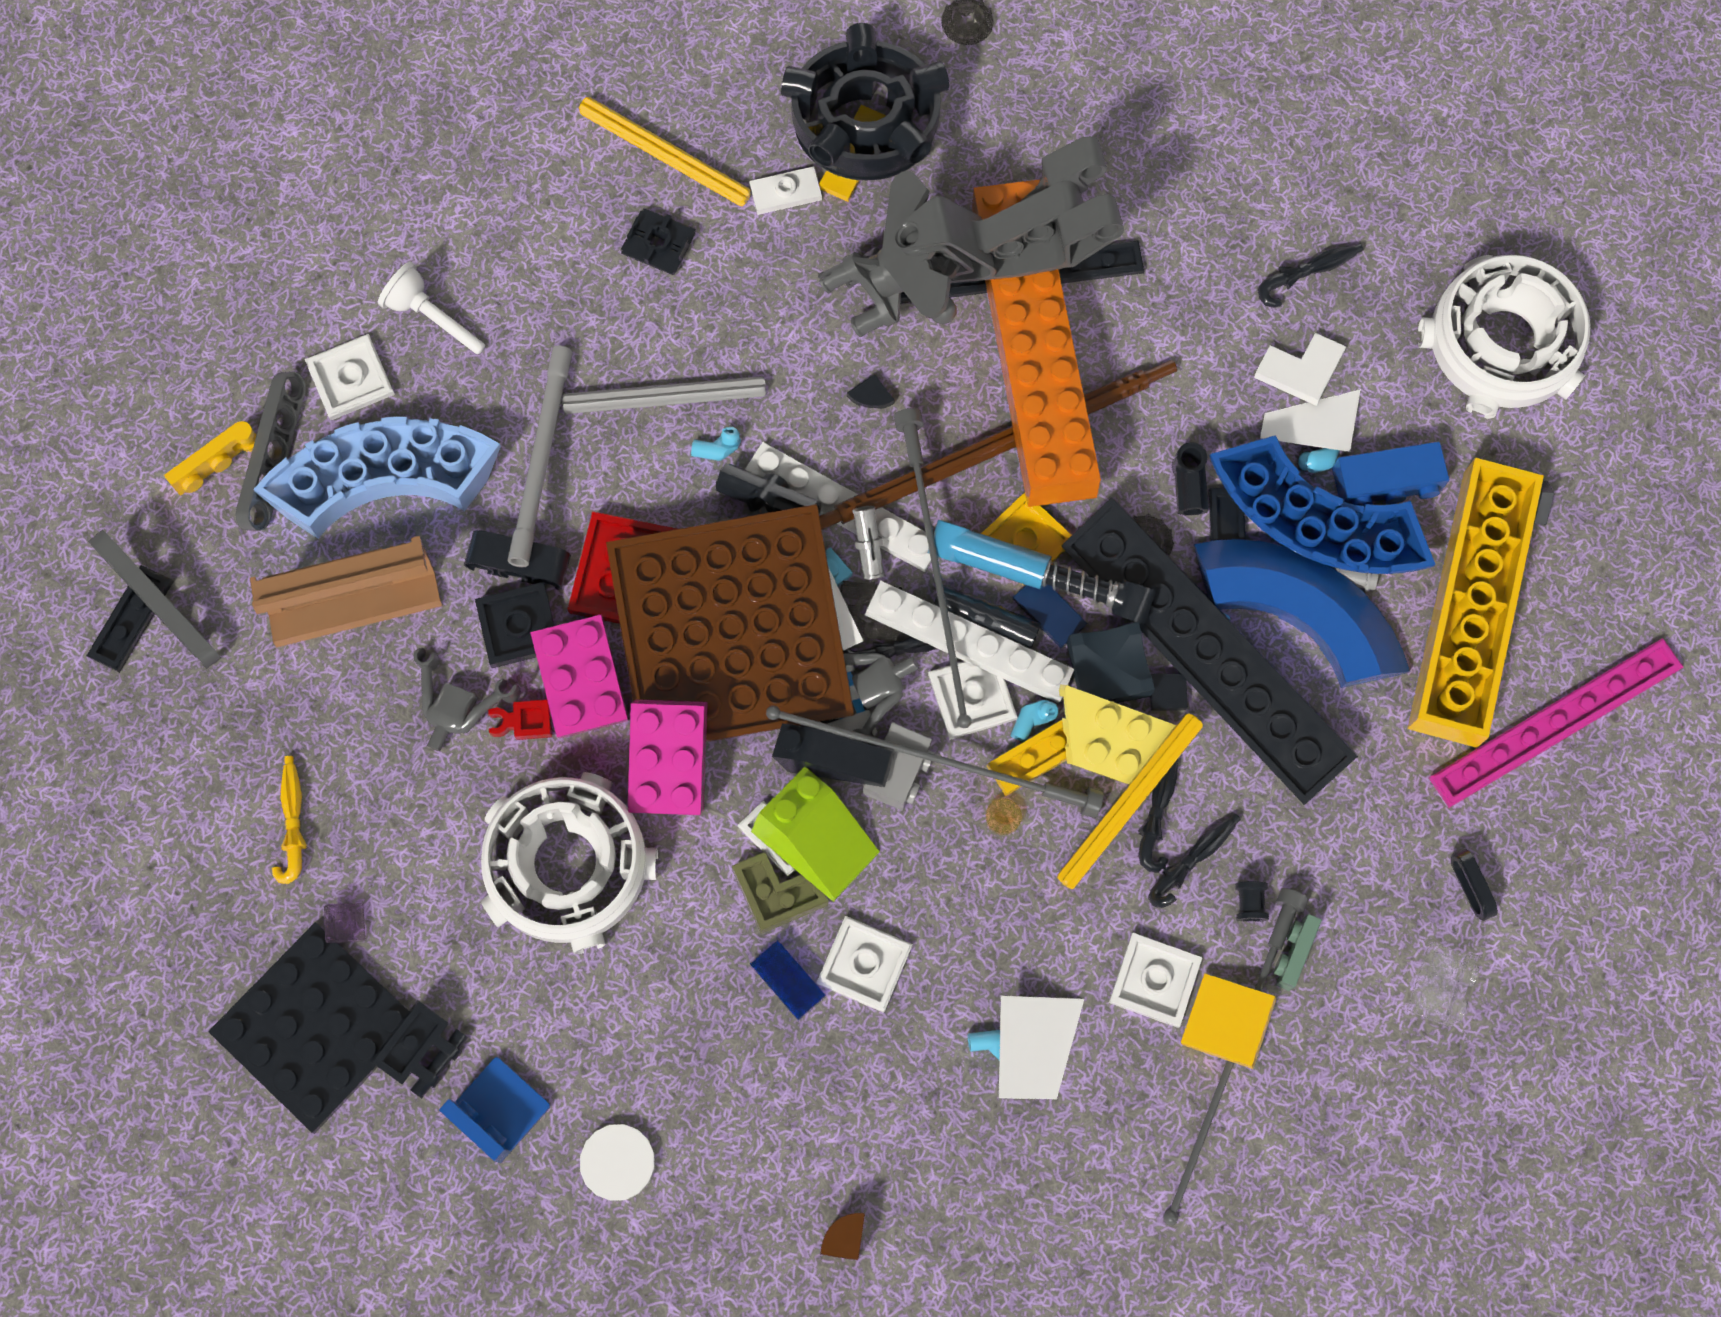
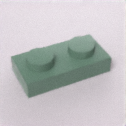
M1307 914L1302 918L1301 922L1294 921L1287 936V940L1292 942L1288 955L1283 953L1280 955L1273 974L1279 976L1276 986L1287 991L1296 987L1322 919Z

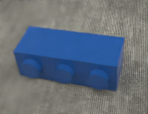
M1440 442L1339 457L1332 467L1338 497L1342 498L1343 502L1358 506L1373 505V502L1385 500L1388 505L1397 504L1405 501L1407 496L1419 495L1420 499L1433 498L1438 496L1440 491L1449 482Z

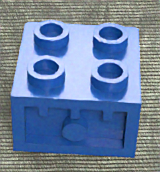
M495 1057L456 1101L448 1099L439 1111L493 1161L501 1164L550 1109V1104L500 1058Z

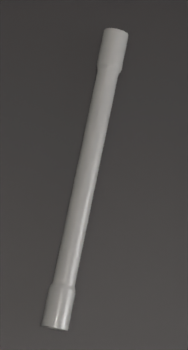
M561 345L552 348L547 371L548 380L516 530L513 532L507 560L511 565L517 567L529 565L534 541V527L564 383L568 377L572 358V350Z

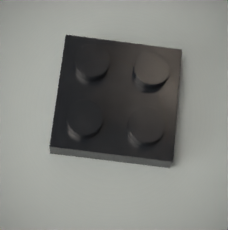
M544 582L475 599L491 668L537 658L530 632L555 626Z

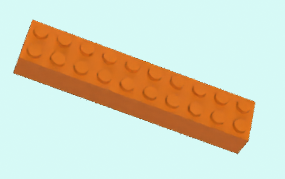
M1040 179L974 187L972 212L981 216L983 220L1020 202L1035 189ZM1058 269L1021 277L985 280L1027 506L1032 507L1097 498L1101 478Z

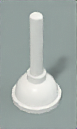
M413 262L404 264L384 287L380 294L378 305L395 311H407L410 308L416 313L421 311L475 354H480L484 350L485 344L429 301V296L423 292L424 281L416 270V265Z

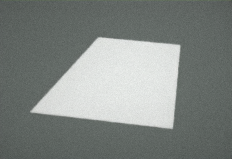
M1001 996L999 1098L1057 1099L1084 999Z

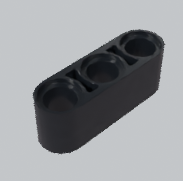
M482 530L473 531L464 561V566L469 570L474 571L475 568L487 570V574L507 579L509 576L522 578L521 582L529 584L544 582L545 584L555 586L556 590L562 589L571 554L566 550L533 542L529 565L517 567L507 561L512 537Z

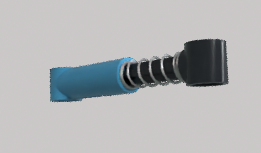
M938 519L933 533L937 557L962 563L1040 590L1042 586L1050 585L1053 586L1054 591L1059 588L1065 590L1068 595L1075 593L1080 595L1081 599L1086 597L1093 599L1095 604L1099 602L1105 603L1106 608H1111V613L1142 624L1146 623L1156 593L1155 589L1122 579L1121 583H1117V581L1112 582V579L1108 582L1100 580L1098 575L1091 577L1085 575V571L1079 573L1071 570V566L1064 568L1057 566V562L1052 564V557L1050 555L1004 542Z

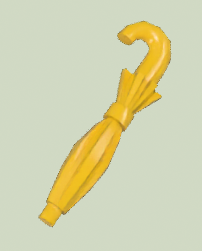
M293 756L284 757L285 765H283L280 795L287 830L281 850L287 851L288 868L285 873L282 872V867L271 868L274 878L281 884H289L299 877L302 870V849L307 848V844L299 831L300 819L298 818L301 812L302 793Z

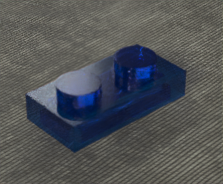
M778 940L750 963L751 968L797 1021L801 1020L826 998L823 991Z

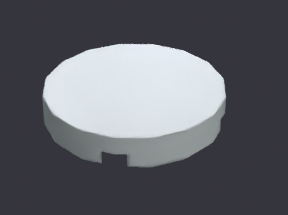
M625 1124L608 1125L595 1131L585 1142L580 1155V1172L586 1186L597 1196L610 1201L627 1200L638 1195L650 1183L655 1170V1153L649 1140L638 1129Z

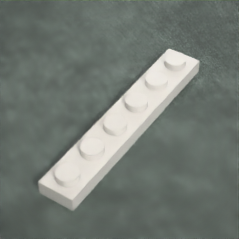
M762 442L745 470L764 477L767 473L777 474L787 481L790 489L821 501L820 515L834 510V505L858 495ZM882 507L876 509L875 517L878 536H882L883 545L880 548L925 572L931 563L930 554L927 553L929 547L926 532ZM855 519L845 524L837 523L857 535Z
M880 581L865 616L948 653L940 607ZM948 611L957 658L1059 704L1062 700V696L1059 695L1060 684L1068 685L1074 671L1073 668Z

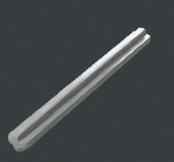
M759 376L566 393L562 395V408L564 413L573 414L763 397L766 395V384L764 377Z

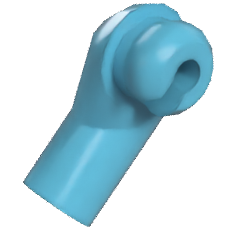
M726 427L722 430L721 436L714 442L694 439L691 456L721 461L739 448L741 443L740 433L734 427Z
M1322 448L1311 453L1303 452L1299 456L1298 465L1302 470H1308L1310 473L1330 470L1334 466L1340 450Z

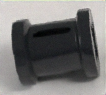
M1260 881L1235 883V890L1239 891L1240 913L1236 915V921L1263 922L1269 920V914L1265 912V890L1268 889V883Z

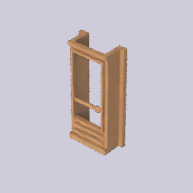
M420 536L412 537V542L401 543V545L390 546V548L386 549L380 548L263 577L262 580L251 577L253 609L256 614L268 613L273 643L276 648L442 606L435 571Z

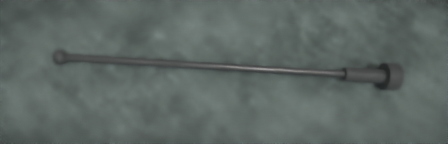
M906 408L894 414L896 430L904 433L910 467H914L960 714L957 723L961 728H968L972 723V719L966 712L921 466L924 462L918 430L923 427V419L920 409Z
M774 705L769 706L766 710V715L771 720L784 719L1040 791L1044 797L1080 806L1081 815L1096 818L1102 806L1103 790L1088 787L1085 793L1048 782L1041 785L782 712Z
M1281 888L1276 903L1282 906L1268 942L1270 950L1255 990L1262 992L1277 950H1282L1295 913H1304L1309 898L1300 892L1288 888ZM1227 1061L1171 1208L1163 1215V1220L1167 1225H1175L1178 1222V1208L1234 1065L1233 1062Z

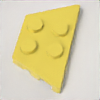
M1060 684L1059 695L1064 699L1065 718H1062L1063 731L1067 737V744L1065 746L1068 764L1129 785L1177 726L1068 685Z

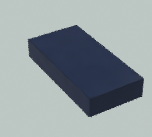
M1026 585L1013 596V600L1032 620L1041 623L1040 628L1060 649L1067 644L1069 635L1080 633L1087 626V622L1050 585L1042 586L1041 590Z

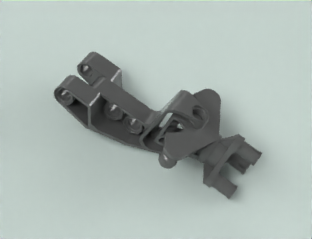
M1091 136L1082 137L1043 157L1042 178L1035 189L1020 202L984 220L981 216L943 196L928 200L930 191L918 176L911 171L899 173L893 179L890 186L882 249L873 248L867 251L864 256L853 252L844 257L842 263L824 272H820L818 278L821 279L819 282L826 293H830L844 284L849 288L854 287L858 283L863 286L875 303V307L851 318V325L855 333L859 337H863L883 325L889 327L900 321L902 292H905L918 311L926 318L933 319V321L939 324H947L957 314V307L954 301L949 298L951 283L1021 277L1076 266L1121 237L1124 233L1123 222L1114 196L1108 194L1098 195L1083 202L1081 193L1088 189V185L1102 177L1107 171L1099 140Z

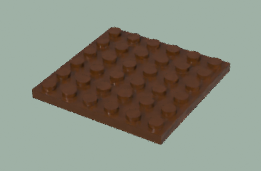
M817 504L606 542L633 701L636 699L707 702L706 742L779 730L782 723L802 725L780 718L776 720L769 719L766 715V710L772 705L777 706L782 712L818 722L855 716Z

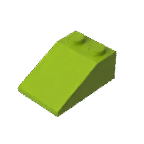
M806 767L759 812L751 830L756 837L833 902L880 852L833 789Z

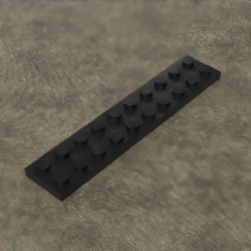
M1111 497L1061 545L1091 577L1098 575L1100 580L1108 582L1112 579V582L1117 581V583H1121L1122 579L1156 590L1146 623H1139L1141 632L1303 805L1308 803L1358 757L1356 752L1226 615L1214 605L1208 596L1115 498Z

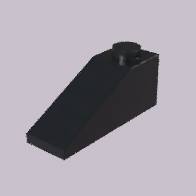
M782 723L772 757L790 773L798 774L806 767L817 777L885 787L894 753L887 749L816 728Z

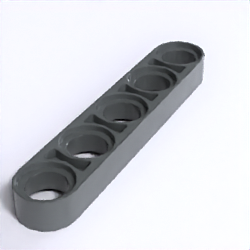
M279 372L274 375L271 381L236 507V521L243 530L261 531L270 523L274 507L253 489L259 484L261 474L265 477L285 457L288 458L306 390L305 381L298 372ZM287 379L290 380L292 386L290 395L286 393L285 389ZM279 410L283 416L281 427L278 426L276 419ZM270 442L274 446V456L272 459L268 455V445ZM252 507H255L257 519L254 524L250 520V510Z
M101 530L88 541L194 657H197L206 669L221 658L205 638L104 530Z

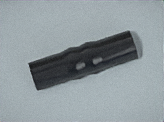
M943 585L947 610L1032 649L1041 626L1040 622L1009 611L1001 605L991 604L986 599L973 597ZM937 595L934 605L940 607Z

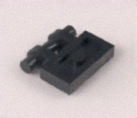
M417 1000L371 1062L400 1084H403L411 1073L419 1077L410 1090L422 1099L430 1087L435 1088L441 1080L439 1075L452 1059L455 1061L462 1051L459 1049L468 1037L458 1029L454 1031L448 1041L441 1037L440 1034L449 1023ZM434 1045L440 1051L429 1066L425 1068L419 1062L431 1046Z

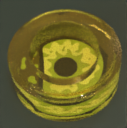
M1007 798L993 801L988 806L985 814L987 826L998 835L1013 833L1018 829L1022 819L1020 807L1014 801Z

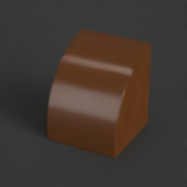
M865 1213L848 1214L835 1221L823 1238L820 1255L858 1261Z

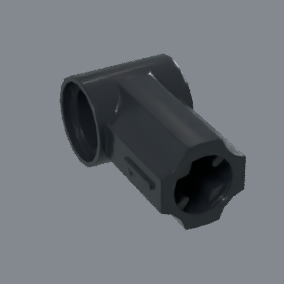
M1189 442L1183 444L1172 461V471L1175 476L1177 514L1184 516L1200 515L1209 511L1205 469L1208 456L1203 446L1198 443ZM1191 457L1195 460L1197 467L1189 468L1185 466L1181 458Z

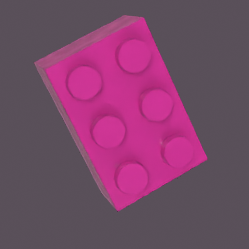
M601 615L530 632L557 738L561 739L629 721L604 620Z
M635 699L631 703L628 780L629 813L702 814L705 794L707 702Z

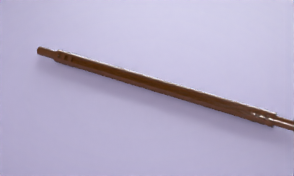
M1171 359L1146 371L1140 369L1084 394L1087 414H1092L1148 389L1150 383L1177 372L1175 362ZM1013 426L922 466L924 487L926 488L1015 448L1016 442ZM910 471L834 505V510L819 516L821 529L823 530L839 522L845 524L854 520L852 510L855 508L874 506L876 510L917 492L915 471Z

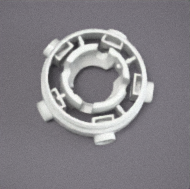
M1484 255L1469 261L1464 265V272L1456 277L1443 293L1432 318L1422 317L1419 322L1418 331H1421L1422 344L1418 343V347L1433 349L1435 358L1447 378L1469 396L1466 410L1472 413V410L1482 413L1486 419L1494 418L1499 407L1520 408L1543 402L1555 394L1566 400L1586 376L1578 370L1584 359L1590 338V318L1584 299L1575 285L1562 272L1532 257L1522 255H1500L1493 257L1492 255ZM1509 275L1517 276L1509 288L1499 290L1505 284ZM1455 296L1469 305L1462 317L1460 306H1452ZM1482 309L1488 314L1508 311L1523 317L1533 330L1534 347L1538 349L1535 351L1533 358L1520 360L1519 353L1500 347L1488 336L1484 328H1479L1476 317L1481 314ZM1569 316L1574 331L1575 348L1569 345L1565 352L1561 354L1558 349L1565 339L1568 328V320H1562ZM1461 323L1464 325V336L1467 345L1473 353L1471 359L1464 353L1457 342L1461 335ZM1480 361L1485 366L1481 369L1476 363ZM1548 363L1553 365L1546 376L1538 381L1516 382L1513 381L1514 376L1510 375L1530 372L1536 376Z
M583 772L581 779L567 777L545 779L522 788L510 798L502 796L492 805L485 817V822L489 826L484 836L481 855L482 876L488 895L481 899L480 903L497 927L508 921L518 930L536 939L554 943H571L573 953L582 954L584 953L583 949L596 945L598 949L604 947L606 944L603 932L617 924L631 909L642 889L644 880H657L655 864L656 859H658V849L645 847L644 838L632 813L628 812V807L610 792L613 785L611 781L588 772ZM569 790L567 796L570 802L552 803L548 792ZM542 795L545 805L529 813L523 804ZM606 802L624 820V822L614 825L610 829L597 815L602 814ZM581 809H584V810H587V811H590V812H593V813H592L591 816L589 817V816L585 815L584 813H582ZM560 820L565 821L568 832L579 834L587 839L596 855L595 870L591 878L581 886V890L570 892L568 895H563L562 892L545 886L535 871L536 853L541 844L548 839L544 826ZM524 828L523 834L521 835L520 839L516 840L515 838ZM629 830L631 840H621L620 874L623 879H626V882L617 897L597 914L594 907L591 906L595 905L594 898L602 892L615 866L616 853L613 838L621 836L622 833ZM501 833L509 840L507 860L499 859L498 861H492L494 844L498 834ZM508 869L514 884L525 897L537 901L545 908L557 909L562 914H567L561 916L563 925L542 924L520 915L519 913L525 910L524 905L503 876L494 880L493 871Z

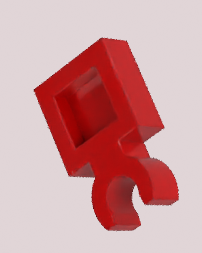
M548 700L513 702V712L509 713L502 708L488 710L490 718L500 717L503 719L501 726L489 728V733L493 737H503L509 731L514 730L516 740L552 738L551 712Z

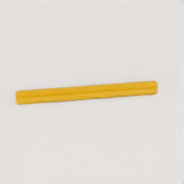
M585 97L580 103V114L728 200L739 206H744L749 200L751 190L748 187L591 97Z
M1190 713L1185 714L1057 874L1058 880L1064 886L1074 889L1200 732L1203 724L1196 716Z

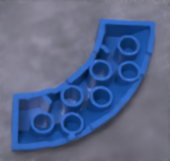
M1276 435L1215 452L1209 456L1225 489L1244 514L1277 542L1304 557L1342 570L1370 574L1414 572L1432 568L1436 565L1411 501L1391 505L1366 504L1365 506L1343 502L1342 498L1330 494L1318 486L1315 488L1299 475L1300 471L1288 459Z
M1242 539L1215 540L1193 545L1206 595L1220 610L1245 609L1264 611L1278 616L1279 619L1293 625L1301 632H1305L1320 647L1319 649L1331 664L1340 688L1410 672L1403 649L1381 611L1360 588L1331 566L1304 557L1285 546L1263 541Z

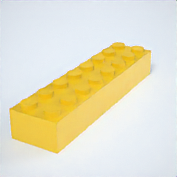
M1476 457L1464 471L1407 729L1475 748L1489 738L1544 475Z

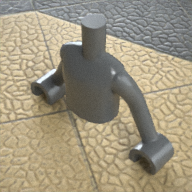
M418 648L414 652V661L421 668L423 714L427 721L435 727L427 744L433 750L440 752L448 733H468L481 716L500 700L511 703L518 700L521 695L520 687L517 684L513 686L509 693L504 694L507 681L501 679L495 685L496 691L474 707L478 699L476 695L454 685L444 683L436 701L433 703L432 671L439 665V657L434 652L428 661L422 662L426 655V650Z
M844 654L846 665H870L865 670L853 675L852 680L863 705L867 709L877 705L863 728L854 729L853 732L875 737L872 731L903 696L901 678L919 669L918 662L913 656L895 665L884 654Z

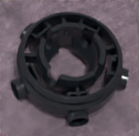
M855 23L846 31V42L835 44L820 51L808 60L802 68L787 66L783 76L781 95L791 98V114L796 137L803 151L813 162L826 171L843 178L874 181L898 175L910 169L928 155L939 124L940 93L949 90V77L941 61L925 65L918 57L901 47L887 42L876 41V32L872 25L868 23ZM833 81L825 91L822 99L818 100L817 120L805 124L803 119H811L818 97V90ZM876 82L887 87L888 98L886 106L891 111L880 120L861 122L848 117L846 114L833 117L830 111L835 112L839 107L851 101L871 100L875 93ZM914 107L920 117L927 115L928 125L923 132L913 124ZM850 143L855 148L854 153H850Z

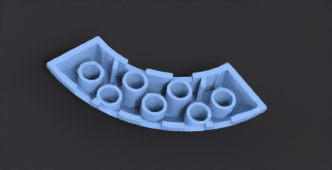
M407 417L381 418L382 421L361 425L357 422L335 429V433L316 442L312 440L304 444V449L289 459L285 457L267 473L253 490L287 519L319 539L328 527L349 511L365 503L385 497L399 495L425 496L442 500L465 511L488 481L501 445L482 433L462 425L457 427L441 423L439 419L429 418V421L408 419Z

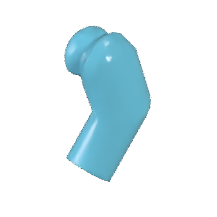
M1040 700L1023 706L1010 736L1025 742L1028 740L1034 726L1048 723L1057 718L1059 713L1057 705L1048 700Z
M1000 1030L968 1033L967 1038L970 1052L989 1050L1000 1060Z

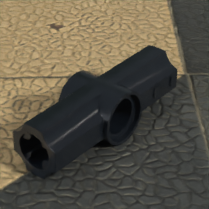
M727 463L719 472L716 481V491L746 503L751 512L763 507L766 508L768 513L815 504L818 506V512L820 513L821 501L790 489L787 481L777 474L767 473L764 477H761Z

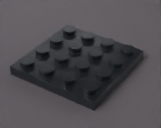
M314 922L208 1032L311 1133L315 1134L378 1068L371 1060L409 1010L323 928Z

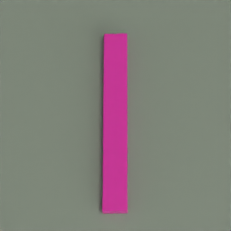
M1662 638L1432 775L1429 779L1448 808L1681 670L1683 665Z

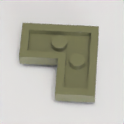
M766 852L732 865V872L761 934L828 906L825 894L802 875L779 883Z

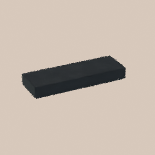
M140 565L139 569L165 596L173 584V580ZM129 586L86 655L88 658L119 673L154 616L152 610Z

